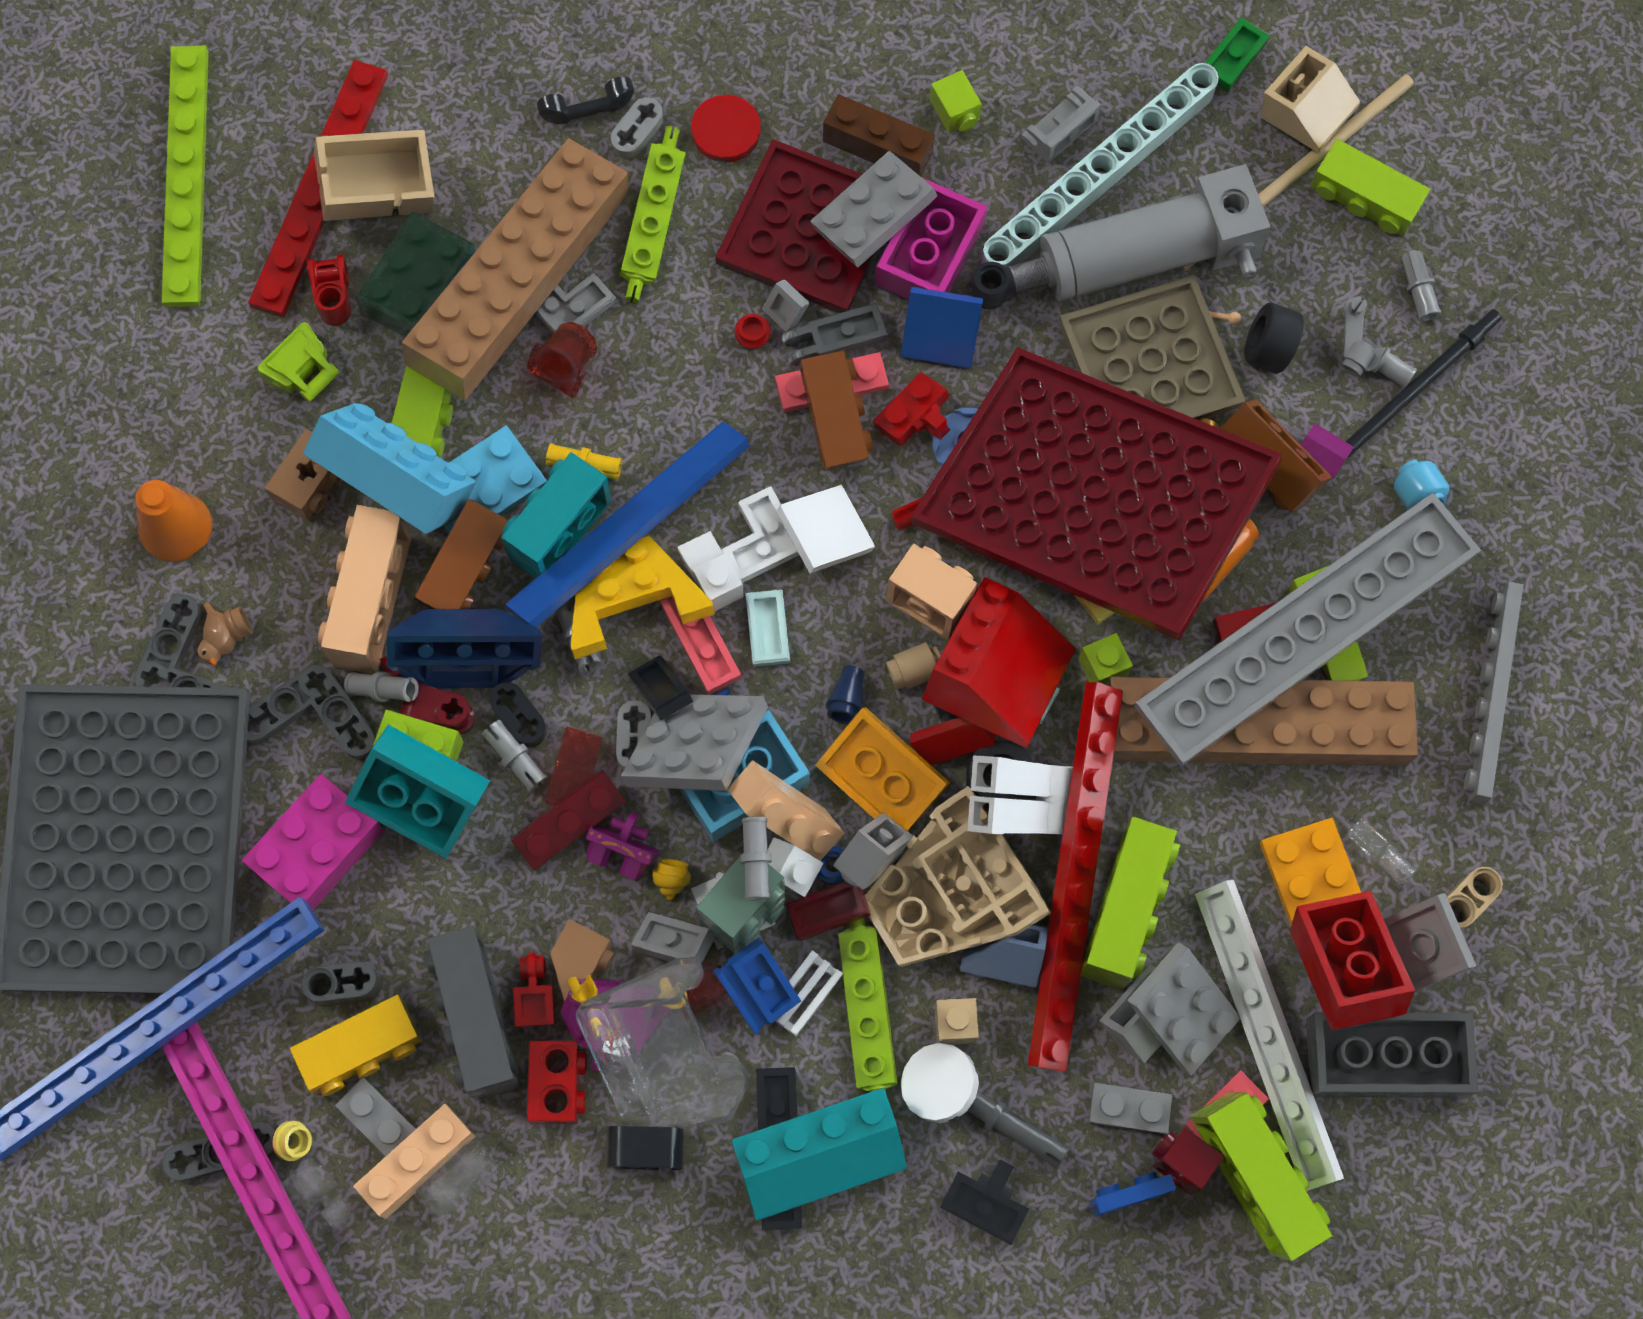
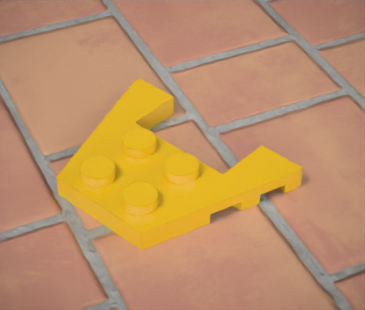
M650 536L643 537L575 594L571 649L574 658L578 659L607 649L598 622L599 619L672 596L682 623L686 624L714 615L713 603Z

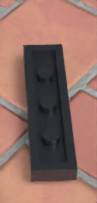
M795 1067L756 1069L758 1130L796 1118ZM801 1206L762 1219V1231L802 1229Z

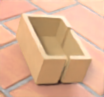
M424 130L316 137L314 157L318 184H320L319 192L324 221L392 216L393 209H398L399 215L431 213L434 191Z

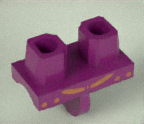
M634 812L630 813L626 821L615 816L612 818L610 827L621 831V834L597 824L595 828H589L586 839L591 841L588 848L587 861L606 867L609 864L613 851H616L626 856L619 873L634 881L641 879L648 866L656 861L660 850L632 839V837L645 841L649 834L648 830L637 826L640 815Z

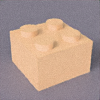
M913 543L889 578L886 602L949 640L975 594L977 582L973 581V576L967 570L959 566L952 568L941 561L942 557L933 549L926 546L920 548Z

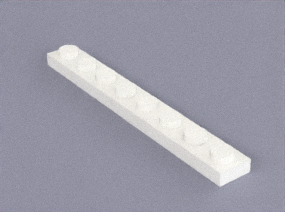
M1226 880L1196 893L1197 902L1293 1165L1301 1170L1308 1181L1309 1188L1306 1191L1344 1179L1234 880Z

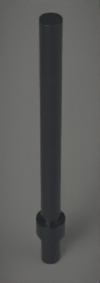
M1492 309L1475 325H1468L1458 335L1459 339L1347 439L1345 442L1354 447L1348 457L1353 455L1466 351L1474 350L1485 340L1484 335L1502 320L1500 313Z

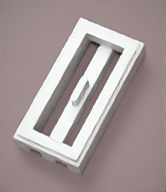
M813 950L789 980L794 989L813 963L818 966V969L798 994L801 1002L775 1020L795 1037H797L843 976L841 971L833 968L829 962L820 958ZM825 972L831 976L793 1025L789 1022V1019Z

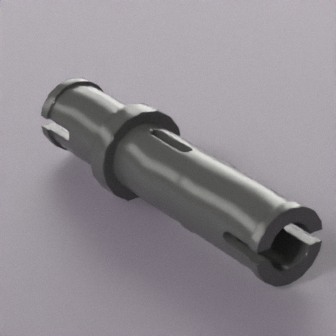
M977 1090L976 1098L967 1112L986 1123L984 1127L988 1130L996 1129L1058 1169L1070 1149L1068 1145H1064L1008 1110L1005 1102L1000 1100L997 1103Z

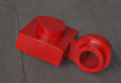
M528 952L527 956L520 957V974L522 980H528L529 986L513 988L515 1027L556 1025L554 986H538L539 979L546 978L545 956H538L537 952Z

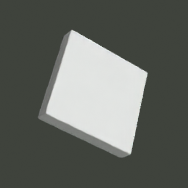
M842 485L781 504L776 510L809 573L870 553L875 547Z

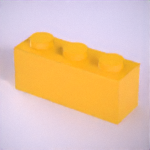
M397 994L291 1047L290 1050L308 1090L315 1095L321 1093L325 1097L344 1088L343 1081L355 1075H358V1078L361 1079L380 1070L379 1063L392 1056L395 1061L408 1057L416 1051L414 1045L422 1042V1039L404 1000Z

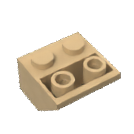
M1305 46L1264 92L1261 118L1319 153L1359 107L1360 100L1333 61Z

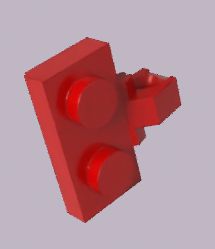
M920 372L873 420L874 427L901 447L915 432L920 433L923 429L941 440L950 431V428L947 426V419L940 414V406L949 398L948 390Z

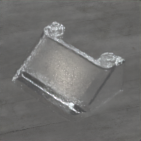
M698 957L678 958L583 1001L576 1011L578 1025L622 1119L630 1125L659 1127L728 1123L732 1120L750 1083L745 1067L734 1054L724 1052L719 1056H711L685 996L686 990L698 987L704 977V970Z

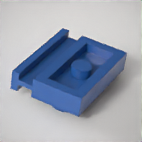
M759 937L729 958L726 965L720 969L715 968L713 970L716 978L755 1035L760 1032L759 1028L766 1023L771 1024L801 1002L770 951Z
M1156 1172L1134 1178L1135 1185L1120 1190L1117 1183L1096 1190L1097 1197L1089 1201L1093 1217L1176 1190L1172 1175L1169 1174L1158 1178Z

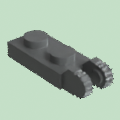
M874 303L808 322L806 326L784 333L782 340L784 345L790 346L812 338L814 345L802 348L801 350L798 349L788 356L790 364L796 366L799 365L802 359L842 350L848 352L887 341L888 333L878 304Z

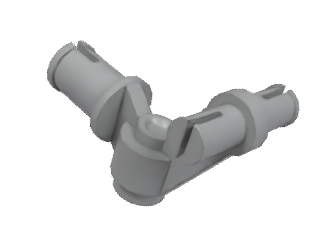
M1361 296L1349 299L1344 304L1342 312L1345 317L1344 362L1342 367L1358 377L1361 376L1362 372L1372 371L1376 373L1379 371L1404 389L1417 369L1391 354L1389 347L1374 348L1369 343L1362 341L1367 301L1365 299L1362 301Z

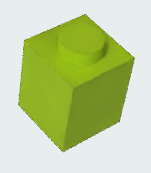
M963 70L931 84L930 102L948 133L958 129L961 132L967 131L976 125L977 121L980 120L982 103Z
M1117 633L1083 647L1078 658L1089 682H1098L1105 685L1108 684L1111 677H1128L1133 667Z

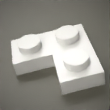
M771 486L738 502V507L753 534L722 549L724 553H727L742 583L800 555L776 511L781 504Z

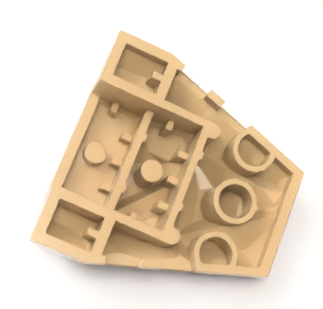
M969 786L934 809L929 816L931 821L917 838L913 836L906 844L908 847L906 852L895 865H889L865 895L871 913L869 918L900 967L1018 935L1051 913L1038 888L1003 834L967 831L970 796H976L973 791H970L971 788ZM982 806L980 819L984 825H987L988 813Z

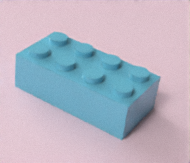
M354 403L321 415L303 452L305 456L425 534L458 519L477 482L467 475L464 468L444 461L436 455V451L432 447L410 439L401 427L379 419L375 416L374 410L363 404Z

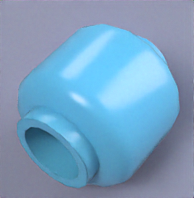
M1412 460L1405 463L1399 469V475L1394 481V490L1405 508L1409 510L1432 493L1445 505L1447 502L1446 497L1449 493V485L1433 462Z

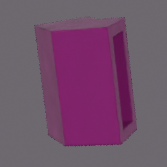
M1317 424L1312 426L1301 443L1303 448L1332 476V479H1334L1354 448Z

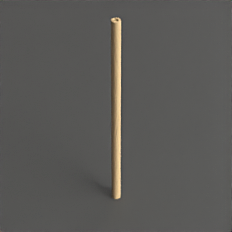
M1407 74L1402 76L1342 125L1319 153L1314 150L1310 151L1262 190L1258 196L1263 208L1323 160L1336 139L1345 142L1414 85L1412 78ZM1194 264L1184 266L1183 270L1187 271Z

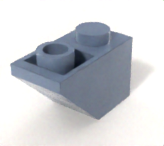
M1032 925L1018 935L963 949L960 971L970 973L976 977H989L1007 981L1017 986L1025 985L1036 988L1045 953L1048 928Z

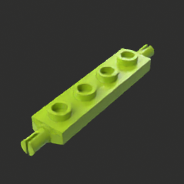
M666 126L662 144L651 143L619 274L629 281L624 298L627 302L631 301L633 290H635L632 303L638 304L643 285L654 284L686 153L676 148L680 133L677 127L674 128L672 138L670 139L672 126Z
M865 918L850 923L849 929L838 933L856 1088L868 1092L884 1088L886 1092V1089L897 1085L880 938L877 929L866 926Z

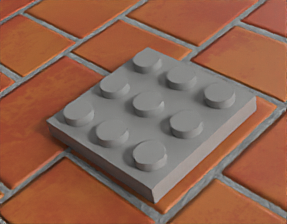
M691 695L692 703L661 721L654 713L621 774L626 787L727 791L768 708L764 697Z

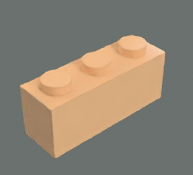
M753 760L727 789L746 815L749 817H766L768 829L819 861L845 834L825 808Z
M443 1104L353 1187L379 1217L387 1219L469 1145L476 1136L447 1104Z

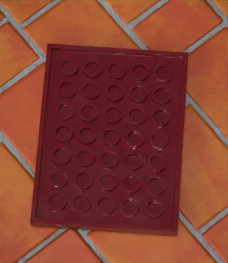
M1017 347L912 513L911 521L912 524L1169 637L1180 640L1280 466L1282 454Z

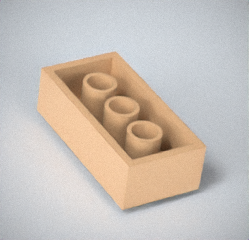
M357 505L354 517L349 516L346 523L345 537L348 538L346 550L340 551L337 558L336 572L339 573L336 587L332 586L328 593L327 607L330 609L327 622L321 623L318 643L321 644L322 650L333 667L374 674L379 671L380 658L383 655L387 631H389L412 535L405 520L393 512Z

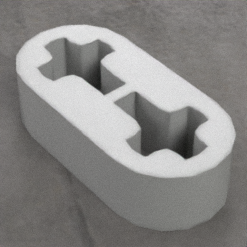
M649 97L638 99L613 129L611 145L618 157L624 159L636 157L663 123V109L657 100ZM650 110H653L654 118L647 117L640 125L642 120L641 111L648 113ZM635 132L633 134L634 144L627 143L624 147L621 146L620 138L627 139Z
M637 700L628 701L623 704L617 715L616 756L618 764L623 770L629 761L628 757H623V754L630 752L631 741H637L638 745L652 718L648 706ZM632 710H639L640 716L645 717V720L638 722V733H631L630 721L624 720L625 717L631 716Z

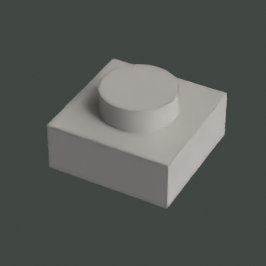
M784 279L776 283L762 310L784 331L788 332L797 326L810 303Z

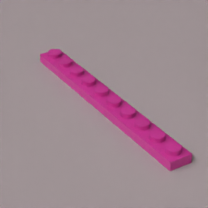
M198 1022L194 1023L163 1045L162 1049L300 1318L352 1319Z

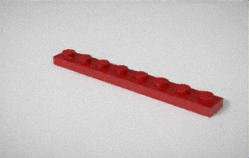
M357 60L353 61L321 136L364 133L387 80L388 73L386 69ZM314 152L248 302L251 308L282 318L285 317L307 266V260L310 259L325 224Z

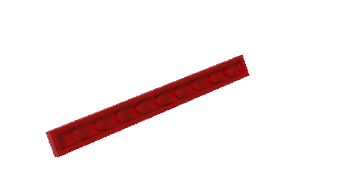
M1086 682L1027 1065L1066 1072L1123 695V690L1098 682Z

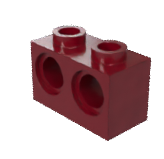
M1184 1127L1177 1133L1170 1131L1162 1137L1151 1153L1157 1158L1151 1167L1163 1176L1171 1174L1174 1184L1189 1195H1192L1203 1189L1225 1156Z

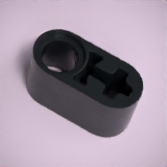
M610 1126L607 1168L659 1170L660 1167L682 1170L684 1129L675 1127Z

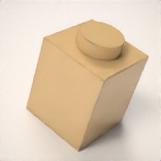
M976 998L937 1000L934 1006L937 1043L950 1045L976 1044L979 1038Z

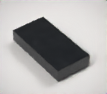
M661 655L628 673L634 686L660 721L693 702L688 690Z

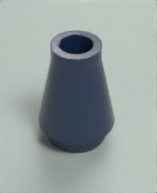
M851 665L843 667L841 676L826 702L827 715L833 721L849 724L862 709L863 678L865 672L861 668Z

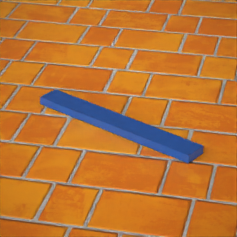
M722 421L505 605L509 613L534 628L538 627L749 447L748 439Z

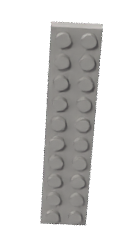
M1432 493L1138 700L1134 707L1182 767L1476 557L1481 549L1437 496Z

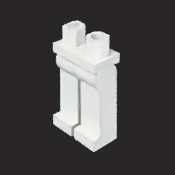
M973 755L970 791L1036 796V800L970 796L967 831L987 834L1044 833L1063 835L1073 766L1046 765L1001 757ZM991 764V785L987 786L983 780V771L986 766ZM988 803V824L984 825L980 819V810L984 804Z

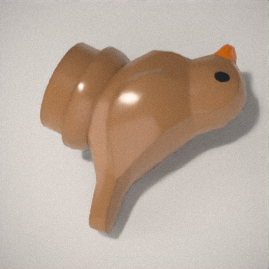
M209 602L203 604L207 617L203 628V640L199 644L197 652L199 658L204 663L213 666L217 665L222 655L233 651L236 641H244L246 636L253 633L249 619L240 606L233 610L228 608L224 613H220Z

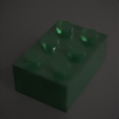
M412 211L355 297L361 314L406 337L476 252L474 243Z

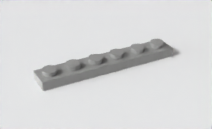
M1510 581L1500 593L1495 592L1491 603V614L1496 615L1495 626L1489 628L1485 642V648L1491 649L1489 662L1483 664L1480 675V683L1486 684L1484 697H1479L1475 708V719L1480 720L1478 733L1474 732L1469 747V754L1475 755L1473 769L1469 768L1467 770L1464 780V790L1469 791L1468 803L1481 806L1487 803L1493 794L1524 584Z

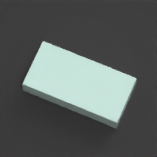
M783 590L746 593L753 667L790 663Z

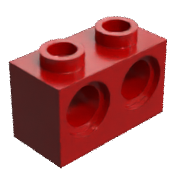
M529 1041L527 1121L530 1124H578V1115H585L586 1092L579 1091V1075H586L587 1053L586 1051H580V1045L577 1041ZM558 1053L567 1055L569 1063L564 1071L560 1073L549 1071L548 1062L553 1055ZM555 1093H563L568 1099L566 1108L559 1113H552L547 1108L549 1097Z

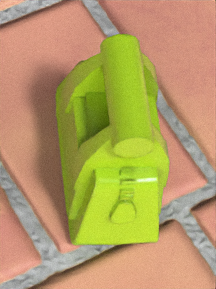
M307 322L301 323L257 367L265 383L289 394L297 391L309 403L340 373L332 363L326 361L327 351ZM318 368L320 372L306 385L304 381Z

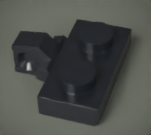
M1001 1159L998 1161L991 1177L981 1173L978 1181L958 1171L940 1206L941 1209L1009 1245H1012L1029 1211V1208L1010 1199L1013 1189L1005 1184L1014 1166Z

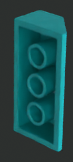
M884 1088L731 1140V1146L756 1221L907 1169L897 1124Z

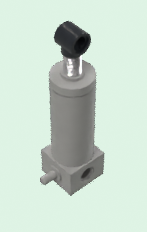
M1244 164L1198 177L1193 193L1062 229L1057 232L1044 234L1040 237V259H1033V261L1023 262L1011 267L1008 264L1002 265L993 261L985 262L975 270L972 297L983 298L982 308L988 310L996 309L1006 301V298L1015 296L1016 292L1046 283L1050 287L1055 299L1061 302L1205 260L1209 261L1212 270L1238 263L1243 276L1251 277L1257 272L1253 259L1260 256L1271 226L1248 167ZM986 282H993L997 284L999 287L996 289H987L982 284Z

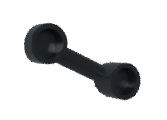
M628 77L614 78L605 85L606 97L566 106L564 97L560 94L546 95L537 102L539 115L548 122L566 124L573 119L609 110L617 111L625 106L634 94L632 80Z

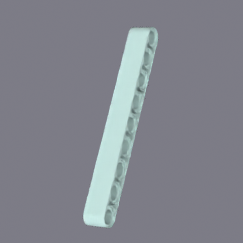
M1199 63L1183 73L991 236L984 244L981 264L993 261L1002 265L1008 264L1011 267L1027 260L1040 248V237L1042 235L1062 230L1211 102L1219 78L1215 68L1209 64ZM1194 84H1202L1206 88H1199ZM1169 105H1178L1181 109H1173ZM1144 126H1153L1157 130H1147ZM1119 147H1127L1132 152H1123ZM1101 168L1104 169L1107 173L1100 174L1095 172L1093 169ZM1074 189L1078 190L1082 194L1075 196L1070 194L1068 191ZM1051 211L1057 216L1046 217L1042 212ZM1027 233L1031 238L1021 239L1016 234ZM998 254L1005 257L1006 260L995 261L990 256Z

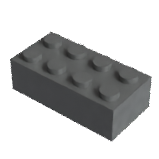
M474 925L428 938L430 950L424 951V957L429 973L433 974L435 981L438 980L440 988L433 989L439 1012H443L444 1017L448 1018L449 1026L443 1027V1032L448 1049L452 1050L454 1056L457 1055L459 1064L453 1066L458 1088H462L463 1093H468L475 1101L521 1088L483 938Z
M1315 1012L1306 1019L1309 1085L1314 1097L1467 1098L1478 1093L1473 1013H1406L1401 1016L1333 1031L1329 1027L1324 1012Z

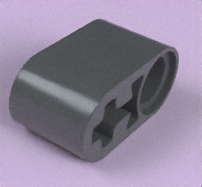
M356 961L313 967L303 976L301 987L304 995L318 1006L328 1007L370 1001L379 994L382 980L378 972L366 962ZM362 973L370 979V981L363 983V989L360 990L354 984L343 985L340 975L347 983L359 981L360 974ZM322 978H330L332 985L329 992L323 996H316L314 994L316 982Z

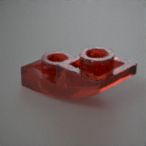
M568 726L565 727L555 758V767L544 799L546 804L554 806L593 777L602 736Z

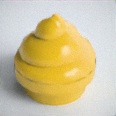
M662 859L658 860L657 868L653 869L652 877L654 884L660 887L661 894L666 896L667 900H672L676 894L682 892L684 887L690 883L691 873L688 872V863Z

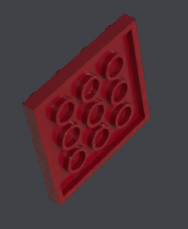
M772 139L715 257L716 264L771 286H775L776 283L785 279L805 299L839 313L849 311L875 253L857 268L813 228L810 221L862 174Z

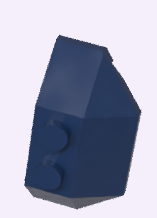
M424 609L387 631V668L398 671L405 678L413 677L418 683L434 688H494L502 682H511L521 677L528 670L540 667L542 632L501 609Z

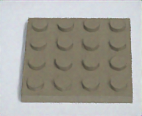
M1195 275L1059 316V325L1076 369L1080 373L1197 420L1238 409L1246 402Z

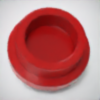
M758 314L745 315L736 323L735 337L737 342L744 348L759 349L770 339V325L764 317Z

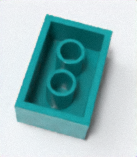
M570 452L565 460H558L551 468L549 479L542 488L537 487L531 492L526 500L525 505L527 507L518 517L513 516L503 528L502 540L509 560L536 579L581 541L612 502L607 476L572 452Z
M388 724L372 747L344 803L447 859L490 780Z

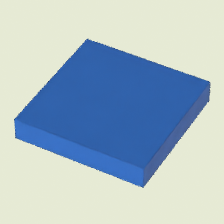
M911 287L900 357L972 368L983 298Z

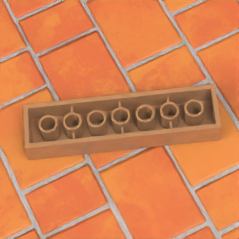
M568 138L402 341L404 364L466 401L627 197L628 172Z
M1110 678L1108 686L1123 690L1113 761L1177 762L1134 707L1138 700L1170 678ZM1302 680L1189 762L1408 766L1418 756L1414 682Z

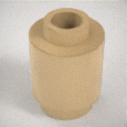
M927 642L893 655L894 659L886 662L896 690L903 687L908 690L929 681L932 670L940 657L936 646L929 648Z

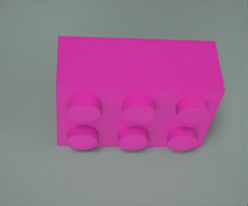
M924 179L935 189L938 197L890 239L876 266L875 285L908 300L911 287L951 293L985 226L988 206Z
M320 774L241 861L289 903L301 896L307 901L313 911L379 838L384 830L378 821L344 803L347 795Z

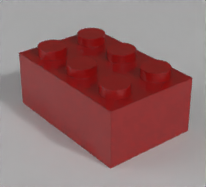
M1371 891L1297 906L1290 933L1331 1031L1401 1016L1407 1013L1415 989Z

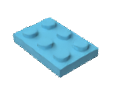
M507 425L449 462L464 468L467 475L477 481L468 499L500 516L527 500L535 488H542L547 482ZM456 520L443 525L448 534Z

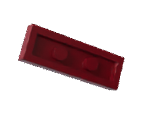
M602 769L510 838L511 842L531 868L536 870L587 832L589 828L595 826L623 805L626 800Z

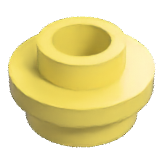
M298 1121L282 1123L276 1129L273 1136L274 1152L280 1159L285 1161L300 1159L308 1153L312 1145L310 1131L304 1124ZM291 1135L292 1143L290 1146H288V1140Z

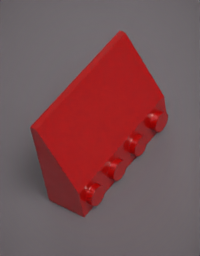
M984 577L935 664L921 700L1027 748L1076 648L1019 592Z

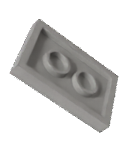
M888 151L810 222L822 237L858 268L938 196L930 184L891 151Z
M1180 943L1173 947L1127 1000L1176 1064L1191 1076L1240 1020L1239 1014L1190 949Z

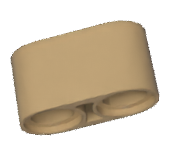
M1479 867L1463 878L1447 895L1450 905L1457 907L1462 913V922H1458L1461 931L1472 924L1502 891V879L1497 871L1492 868ZM1474 879L1485 883L1488 889L1487 896L1480 895L1475 891L1473 887Z

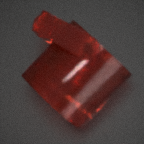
M574 322L562 323L543 346L539 342L534 345L529 356L527 369L568 396L576 397L583 387L588 373L584 369L596 355V341L585 327Z

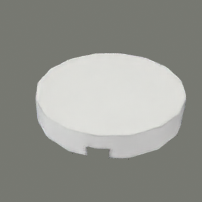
M936 1043L924 1046L912 1055L904 1067L901 1079L902 1097L909 1109L922 1119L940 1124L949 1122L948 1120L956 1116L960 1117L967 1112L975 1100L979 1086L978 1073L975 1072L974 1063L970 1056L954 1045Z

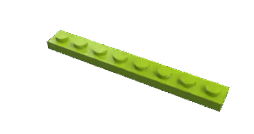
M206 45L171 46L161 302L164 308L198 307L201 300L209 53Z

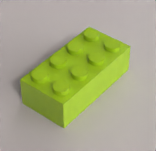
M1133 816L1130 819L1120 840L1082 963L1080 976L1124 990L1129 982L1134 983L1137 976L1140 977L1147 954L1142 953L1141 949L1142 946L1146 947L1149 939H1152L1158 917L1152 916L1153 909L1157 910L1159 904L1163 902L1169 885V881L1163 879V876L1169 873L1171 866H1174L1180 844L1174 843L1176 830Z
M1228 1092L1189 1116L1203 1141L1225 1156L1218 1167L1271 1256L1293 1261L1333 1236L1327 1227L1330 1224V1219L1326 1211L1318 1202H1312L1306 1192V1189L1309 1188L1307 1179L1297 1166L1292 1168L1285 1156L1288 1148L1276 1131H1270L1263 1119L1267 1117L1266 1110L1256 1096L1250 1097L1248 1092Z

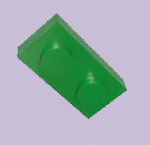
M1241 17L1205 62V64L1211 65L1217 71L1219 77L1217 85L1229 92L1267 44L1270 35Z

